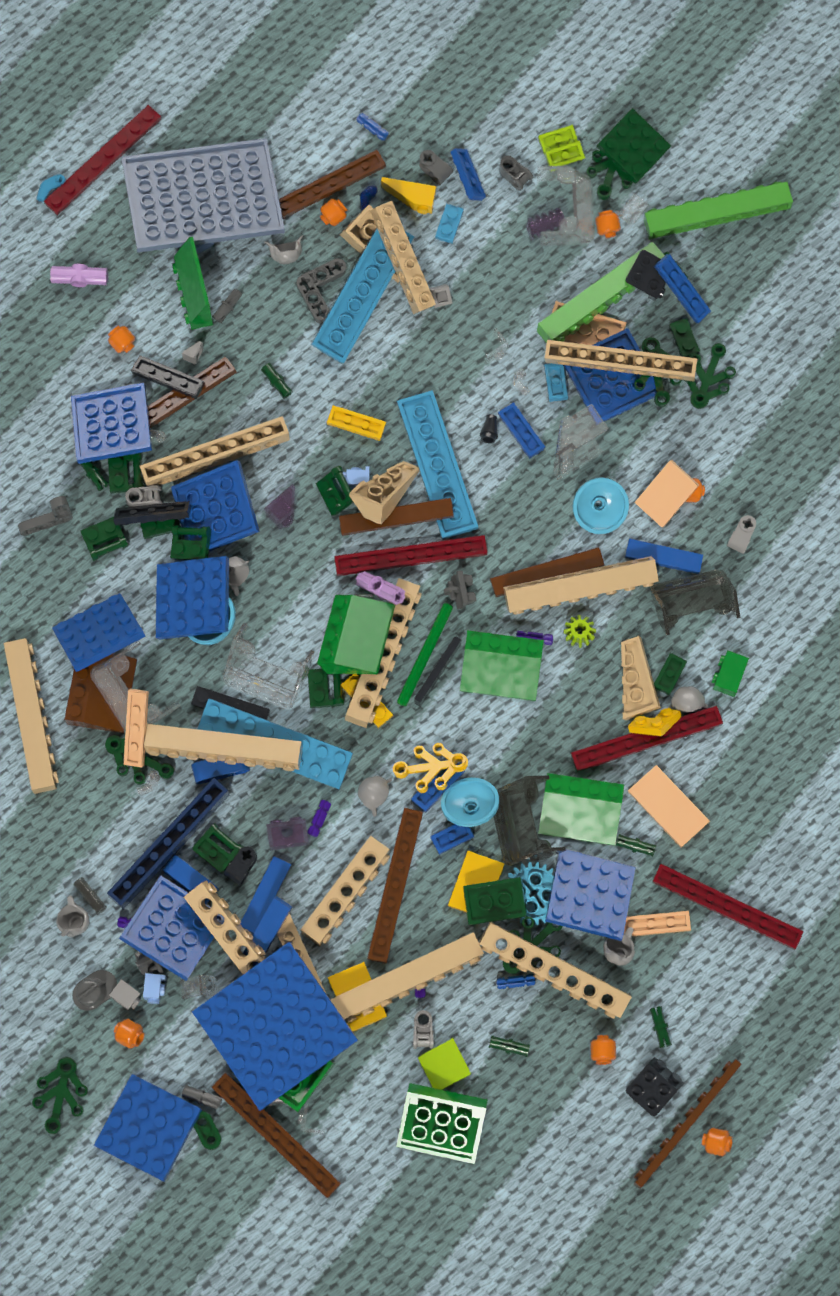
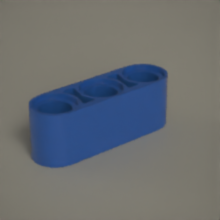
M202 760L191 765L196 784H204L210 782L213 778L219 780L250 771V767L243 763L231 765L225 763V761L208 762Z
M176 855L173 856L163 869L165 874L189 892L206 880L208 883L211 882ZM206 898L205 904H207L210 901V899Z

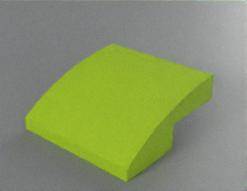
M573 125L538 136L550 170L585 159L581 143L577 139Z
M453 1038L418 1057L432 1088L444 1090L471 1075Z

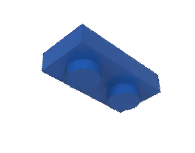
M456 824L430 836L439 855L474 838L469 827Z

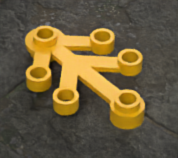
M436 743L432 748L434 754L447 759V761H439L425 751L423 746L419 745L414 748L415 757L418 759L423 758L428 763L408 766L405 762L399 761L394 764L393 772L400 779L406 778L408 774L428 772L421 780L416 782L417 791L425 793L428 790V784L442 769H447L442 777H438L435 780L436 788L438 790H445L447 788V781L456 772H462L468 767L467 757L460 753L452 754L444 748L442 743ZM419 750L423 751L421 754H417Z

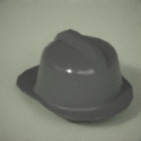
M97 970L91 973L74 987L72 998L75 1005L85 1011L99 1007L110 999L109 995L117 985L116 978L111 972L106 970Z

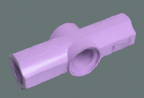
M73 264L72 267L52 266L50 272L51 283L71 284L74 287H85L87 284L107 285L108 283L107 268H91L84 264Z
M364 571L356 577V585L359 588L376 595L381 600H387L397 605L405 599V591L402 588L385 581L380 576H374Z

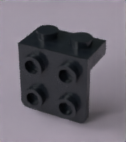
M641 250L625 281L627 284L649 295L648 298L651 300L661 299L666 290L663 288L666 282L654 267L661 258L646 250Z
M654 1057L626 1088V1093L651 1116H656L685 1083L678 1074L671 1072L662 1060Z

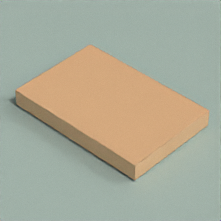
M670 460L635 503L663 528L698 488L699 484L673 460Z

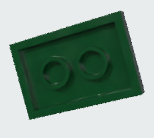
M522 877L463 886L468 925L528 916Z

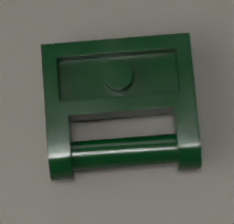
M142 453L108 458L110 494L124 493L131 488L144 487V484L141 482L140 469ZM133 461L134 484L129 485L128 462Z
M341 466L334 467L330 473L315 483L331 516H336L354 503L349 496L351 489L343 475ZM335 478H337V480H338V482H339V484H340V486H341V488H342V490H343V492H344V494H345L346 497H344V495H343V493H342V491H341V489H340V487H339V485H338V483H337V481H336Z
M114 517L80 530L93 561L116 549L128 547L120 526L114 523ZM116 537L119 538V540L114 543L106 545L97 550L94 549V546L102 544Z
M173 525L171 559L197 560L208 558L211 537L210 527L192 528ZM181 534L202 536V541L181 540Z
M323 669L307 670L310 708L345 705L344 698H342L340 674H327ZM327 675H333L334 699L329 700Z
M214 823L192 847V850L220 874H223L243 846L235 843ZM215 835L232 849L231 854H228L210 839L211 836Z

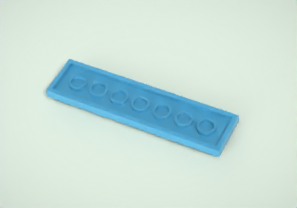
M377 227L311 343L313 347L341 364L347 359L395 273ZM405 231L411 244L414 236Z
M433 390L398 400L397 405L429 501L446 498L452 499L454 518L436 520L442 540L478 529V524Z
M210 698L207 701L197 730L301 741L303 750L300 769H294L292 772L337 789L341 788L353 756V752Z

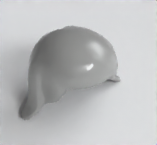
M303 235L298 240L278 245H272L266 241L264 243L268 245L270 255L275 261L280 264H291L302 253L301 238Z
M238 556L229 558V587L233 590L235 596L239 595L238 586L249 575L248 563L250 562L244 561Z
M688 686L681 687L674 693L671 704L667 708L693 712L702 707L707 709L708 705L705 703L703 694L697 688Z
M380 776L368 777L359 785L358 797L372 811L374 817L377 815L376 808L382 805L388 797V783L392 781V778L386 780Z
M69 895L67 897L68 905L59 911L56 919L57 927L62 932V937H74L84 933L90 922L88 913L82 907H79L74 902L73 897Z
M632 927L626 930L621 941L611 938L605 940L603 951L609 962L616 965H626L633 959L635 951L631 939Z

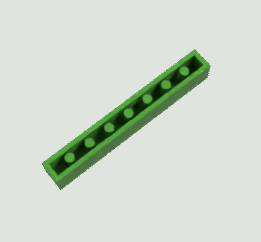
M778 181L769 186L759 185L751 190L741 189L736 193H723L714 198L705 197L696 202L687 201L682 205L666 206L664 209H650L645 212L643 220L648 239L650 240L791 209L793 199L788 182L782 183Z
M653 242L641 249L661 259L665 256ZM640 251L539 322L537 333L546 343L547 340L563 342L569 334H575L580 326L589 324L598 313H604L612 303H618L623 295L632 293L636 288L627 284L625 279Z

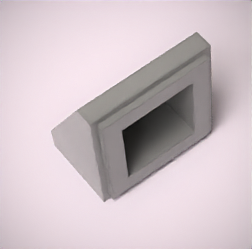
M448 284L429 288L436 303L434 308L453 304Z
M199 341L183 351V360L197 364L204 350L202 342Z

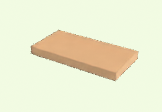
M556 301L552 313L565 305V303ZM597 314L589 324L580 326L575 334H569L563 342L593 345L625 330L627 322Z
M657 765L628 790V793L681 848L710 822Z

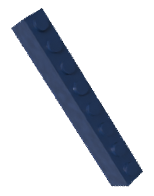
M213 778L107 892L109 898L124 910L230 796L229 791Z

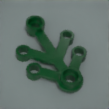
M595 150L592 153V160L600 162L603 156L606 155L600 150ZM599 154L601 157L595 158L594 155ZM610 159L596 166H589L586 171L587 177L595 178L597 173L608 169L604 183L597 188V197L601 200H607L611 197L612 189L610 186L615 171L622 180L621 186L624 189H629L632 186V181ZM594 170L595 173L590 174L589 171ZM624 181H629L630 184L625 185ZM605 191L607 195H601V192Z
M646 338L642 343L643 352L670 355L660 348V343L656 338ZM648 345H652L654 349L650 350ZM642 375L634 383V389L636 391H643L650 376ZM653 376L656 389L654 402L659 407H665L670 401V395L664 391L662 378ZM668 378L673 386L680 385L682 381L675 382L673 379ZM642 383L643 387L639 388L636 384ZM658 398H663L665 402H659Z
M716 343L712 346V359L706 373L700 363V355L692 354L690 358L698 359L696 373L702 383L700 389H698L695 381L684 380L692 392L690 402L694 408L703 409L708 405L710 399L729 393L730 387L727 383H721L718 389L707 392L709 386L725 379H733L736 374L735 368L729 366L724 372L713 376L719 359H722L726 354V347L721 343ZM716 348H721L722 352H717ZM727 371H732L733 375H728ZM726 387L727 391H722L720 388ZM702 397L703 401H698L696 398Z
M114 735L106 740L105 748L108 753L113 754L115 757L118 775L124 777L129 772L127 765H124L122 757L125 749V738L122 739ZM113 742L118 743L116 748L111 747ZM145 756L144 765L158 771L162 779L168 780L173 777L174 769L171 764H160ZM132 766L134 782L137 785H143L146 778L141 772V768ZM121 767L126 768V771L124 773L119 772V769ZM167 767L169 772L165 774L162 770ZM138 776L143 777L141 782L136 781Z
M530 916L522 919V925L524 926L523 939L536 946L553 931H559L563 927L560 925L554 927L552 923L548 922V925L531 940L534 920ZM526 919H531L532 923L530 926L524 924ZM510 930V931H509V932H511V933H512V932L517 933V936L520 937V935H519V933H518L517 930ZM552 945L551 947L538 946L551 953L553 948H558L559 952L555 956L558 957L561 954V949L557 945ZM516 948L513 952L514 957H523L524 950L522 949L517 953ZM542 959L531 961V965L537 967V963L542 961ZM503 961V968L506 972L514 974L520 971L516 966L510 967L509 963Z
M70 1057L60 1059L56 1070L37 1080V1086L44 1090L48 1088L50 1082L60 1077L57 1086L42 1096L35 1097L32 1101L34 1108L42 1109L46 1102L56 1096L51 1118L45 1122V1130L52 1135L59 1133L61 1130L59 1118L64 1098L71 1107V1113L75 1117H80L84 1113L82 1106L76 1102L67 1088L69 1078L76 1087V1094L79 1097H85L88 1094V1088L81 1083L75 1073L77 1069L76 1062ZM70 1064V1070L64 1071L63 1066ZM41 1080H46L47 1082L44 1087L39 1085ZM84 1087L85 1093L79 1094V1088ZM37 1099L42 1100L41 1106L35 1105ZM76 1107L81 1108V1112L79 1114L74 1113V1109ZM52 1123L57 1124V1128L55 1130L50 1129V1125Z

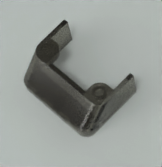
M712 570L655 584L650 588L659 624L666 635H670L669 628L675 626L678 622V617L714 609L715 612L721 615L732 611L736 618H741L737 591L722 570Z
M549 775L525 776L496 789L499 795V807L493 817L503 861L508 866L544 860L566 851L565 847L551 848L547 840L538 841L530 804L538 799L537 785L549 780Z

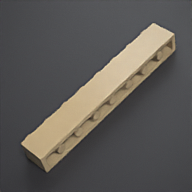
M650 556L503 587L509 613L521 614L526 609L540 610L545 605L554 607L561 605V602L569 601V603L578 602L583 597L592 599L602 593L611 595L621 589H624V591L636 589L635 586L643 585V587L653 586L654 582H659L655 559Z
M26 638L4 643L31 790L34 794L57 789L56 783H59L57 771L53 772L52 767L55 764L54 754L49 751V746H52L50 735H46L45 728H48L47 718L42 715V710L45 709L43 698H39L38 691H41L40 681L35 679V673H38L36 662H32L31 655H34L32 643L29 644Z
M147 724L144 741L145 751L153 756H159L160 754H165L171 758L183 756L190 760H198L200 758L206 759L208 762L225 761V763L231 765L243 763L249 767L261 765L267 769L278 767L286 771L300 769L303 750L301 741Z
M473 932L334 997L331 1001L346 1023L349 1024L355 1021L356 1016L362 1013L366 1016L374 1012V1008L379 1005L385 1007L391 1004L392 999L396 997L402 999L410 995L409 991L415 988L419 991L427 987V983L432 980L438 982L446 977L445 974L451 971L455 974L463 970V966L468 963L474 965L480 962V958L484 953Z

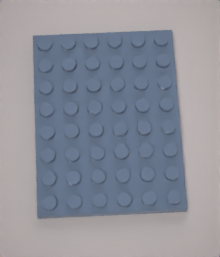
M267 138L121 157L137 253L182 247L186 240L192 236L195 245L285 233Z

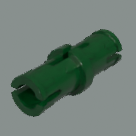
M271 363L264 365L261 371L270 381V385L277 389L283 399L290 396L293 391L283 380L284 377L278 374Z
M93 462L80 464L85 470L87 478L93 481L98 491L103 490L100 482L105 488L108 486V482L100 474V469L97 466L95 467Z
M621 834L618 835L615 845L630 849L633 853L637 851L652 857L655 852L653 850L656 849V844H650L640 841V838L636 837V839Z
M662 1006L657 1007L658 1015L656 1014L655 1007L649 1009L654 1023L653 1030L657 1034L659 1048L665 1047L663 1039H665L667 1047L671 1046L672 1043L667 1030L669 1026L668 1023H665Z
M491 1035L489 1048L506 1051V1054L514 1053L527 1057L530 1045L515 1042L512 1038L507 1040Z

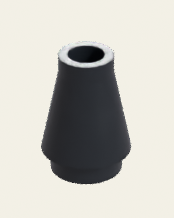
M493 414L486 416L480 432L482 442L492 444L498 438L497 416Z

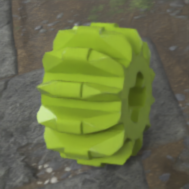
M578 615L577 620L571 617L570 622L565 623L567 629H564L563 634L567 635L566 641L572 640L571 646H574L577 642L578 647L581 648L582 642L588 646L590 644L589 640H594L595 636L593 634L596 633V629L592 628L594 622L587 623V616L584 620H581V615ZM577 628L582 629V634H578Z

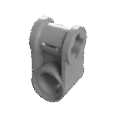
M151 485L129 489L126 492L127 506L163 504L160 501L161 487ZM132 496L139 497V500L136 502L130 501V498Z
M747 515L740 519L727 547L744 554L756 527V520L752 516ZM746 523L749 524L748 529L744 528Z
M422 1010L415 1015L413 1049H417V1047H430V1049H433L432 1016L428 1011ZM426 1015L429 1018L428 1024L420 1025L417 1020L418 1017Z

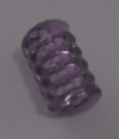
M555 208V213L549 210L548 215L545 212L541 213V218L539 215H535L534 220L529 217L526 222L528 235L532 241L535 234L538 238H541V232L545 236H548V230L554 234L555 227L561 231V225H564L567 229L564 214L559 208Z

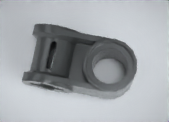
M425 150L420 154L419 166L421 170L436 184L441 185L453 173L450 165L439 158L433 151Z
M504 156L501 159L499 166L500 175L517 190L521 191L524 184L534 178L531 171L522 166L512 156ZM510 165L512 168L506 169L503 166Z

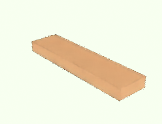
M128 690L124 765L141 768L144 766V741L147 729L149 691Z
M689 911L627 916L624 929L625 933L629 927H632V937L691 931Z

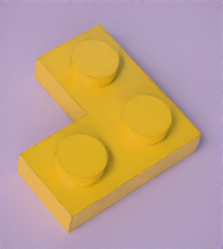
M664 708L654 718L638 716L628 725L629 733L663 736L681 718L680 710Z

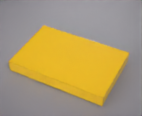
M467 851L448 906L467 913L463 886L498 881L504 863Z
M364 962L328 977L335 997L372 980ZM379 1005L374 1008V1012L366 1016L362 1013L356 1016V1020L349 1023L348 1026L352 1031H356L387 1017L384 1008Z

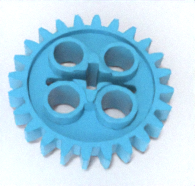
M528 862L527 868L520 864V871L515 867L513 868L515 875L508 873V877L510 879L522 877V880L524 879L527 882L531 891H537L536 897L544 905V908L540 907L534 896H529L530 890L523 884L526 904L531 902L536 906V911L529 912L527 910V915L533 918L534 924L537 926L539 920L543 924L546 923L545 917L549 901L542 898V892L548 891L551 893L554 877L552 875L553 868L547 871L546 864L539 868V862L535 864V867H532L531 862ZM532 875L539 877L540 883L538 885L530 882ZM526 919L527 925L529 926L531 924V919Z

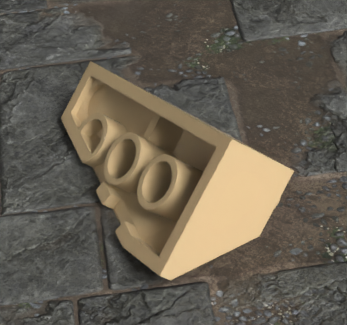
M370 205L351 221L340 234L361 254L376 229L375 222L370 213L373 208ZM395 272L392 276V279L399 283L398 276Z
M403 461L388 468L387 472L380 476L378 474L374 475L372 480L368 482H360L349 493V496L364 518L382 524L390 516L418 474L419 467Z

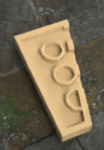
M637 636L621 642L624 693L622 695V703L624 704L623 720H629L660 709V704L641 637Z

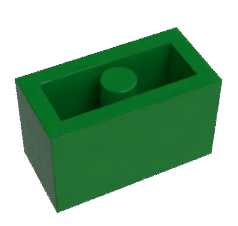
M727 650L725 656L721 655L718 663L721 669L719 673L715 672L711 682L715 684L713 690L735 697L749 658Z

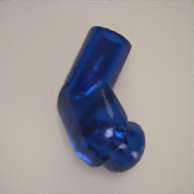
M375 185L366 187L360 193L361 211L369 205V201L377 194L378 189Z

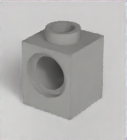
M122 979L109 995L110 998L128 1011L131 1007L135 1009L141 1001L139 998L141 994Z

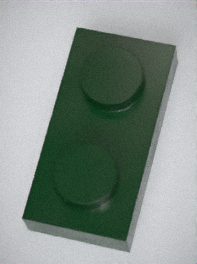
M687 318L669 324L681 357H690L692 354L700 353Z
M178 519L140 523L144 539L172 533L173 525H180Z
M670 652L654 682L655 689L670 696L687 661Z

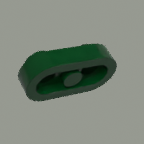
M201 1111L193 1127L202 1145L208 1150H215L221 1145V1135L210 1114ZM200 1119H206L204 1126L199 1125ZM211 1136L215 1137L213 1144L208 1143V1138Z

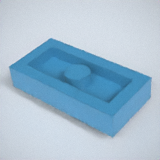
M446 204L435 239L453 244L464 212L463 208Z
M544 364L549 402L568 400L564 366L560 364Z

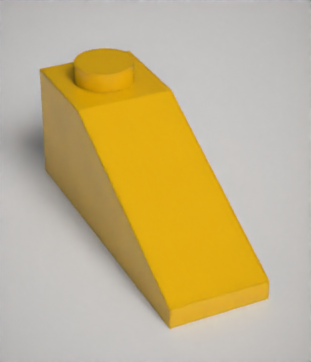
M382 177L381 188L420 214L433 212L436 186Z

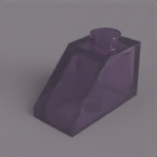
M293 484L264 508L266 516L280 530L283 527L287 528L294 521L296 491Z

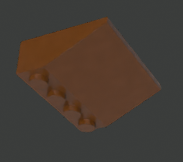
M113 653L78 672L74 669L64 718L66 724L124 733L128 690L133 687L137 659Z

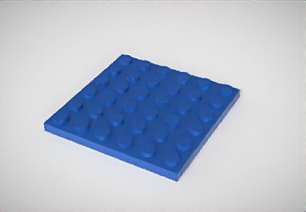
M291 942L282 946L192 1011L259 1111L358 1041Z

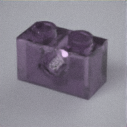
M292 817L290 821L285 822L273 820L270 821V824H266L270 851L309 845L306 821L301 819V817ZM285 829H291L293 834L290 837H285L282 835V832Z

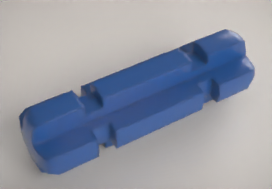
M364 113L359 114L357 117V122L361 125L363 124L367 130L377 135L380 140L383 141L388 137L389 133L385 129H381L382 127L371 118L368 119V116Z
M528 974L525 977L520 975L511 976L507 979L505 977L498 978L496 980L497 988L506 989V987H523L526 984L527 986L535 985L534 974Z

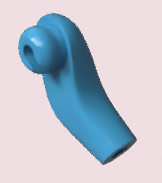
M57 174L44 180L40 184L36 199L44 202L52 189L58 188L65 183V176Z

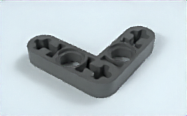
M334 259L299 276L297 279V289L314 320L319 324L324 322L329 313V308L318 288L345 274L346 264L342 259ZM335 265L342 266L341 271L335 269ZM319 272H324L327 277L324 280H319L316 275ZM302 281L308 282L310 291L307 292L306 287L302 285ZM315 295L319 300L316 303H310L308 298ZM320 306L321 312L325 313L324 318L318 316L319 313L317 307Z
M58 496L49 501L52 512L19 523L20 535H29L72 520L73 516L66 497Z

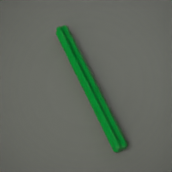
M448 603L443 604L397 700L399 705L407 706L453 610L452 605Z

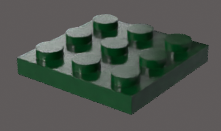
M632 108L596 147L633 183L637 184L668 151L671 145Z

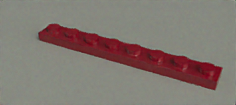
M147 105L71 175L64 184L45 199L44 204L58 216L162 119L161 116L152 107Z
M485 535L338 555L334 556L337 576L363 573L364 571L371 572L486 556L488 553Z
M714 706L681 717L663 736L630 733L571 752V757L576 771L579 772L722 726L723 721L718 707Z
M660 864L652 881L654 884L793 950H796L804 931L663 864Z

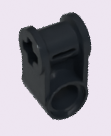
M249 846L241 848L226 868L224 875L238 885H242L257 861L254 849ZM250 853L252 858L245 860L243 855Z

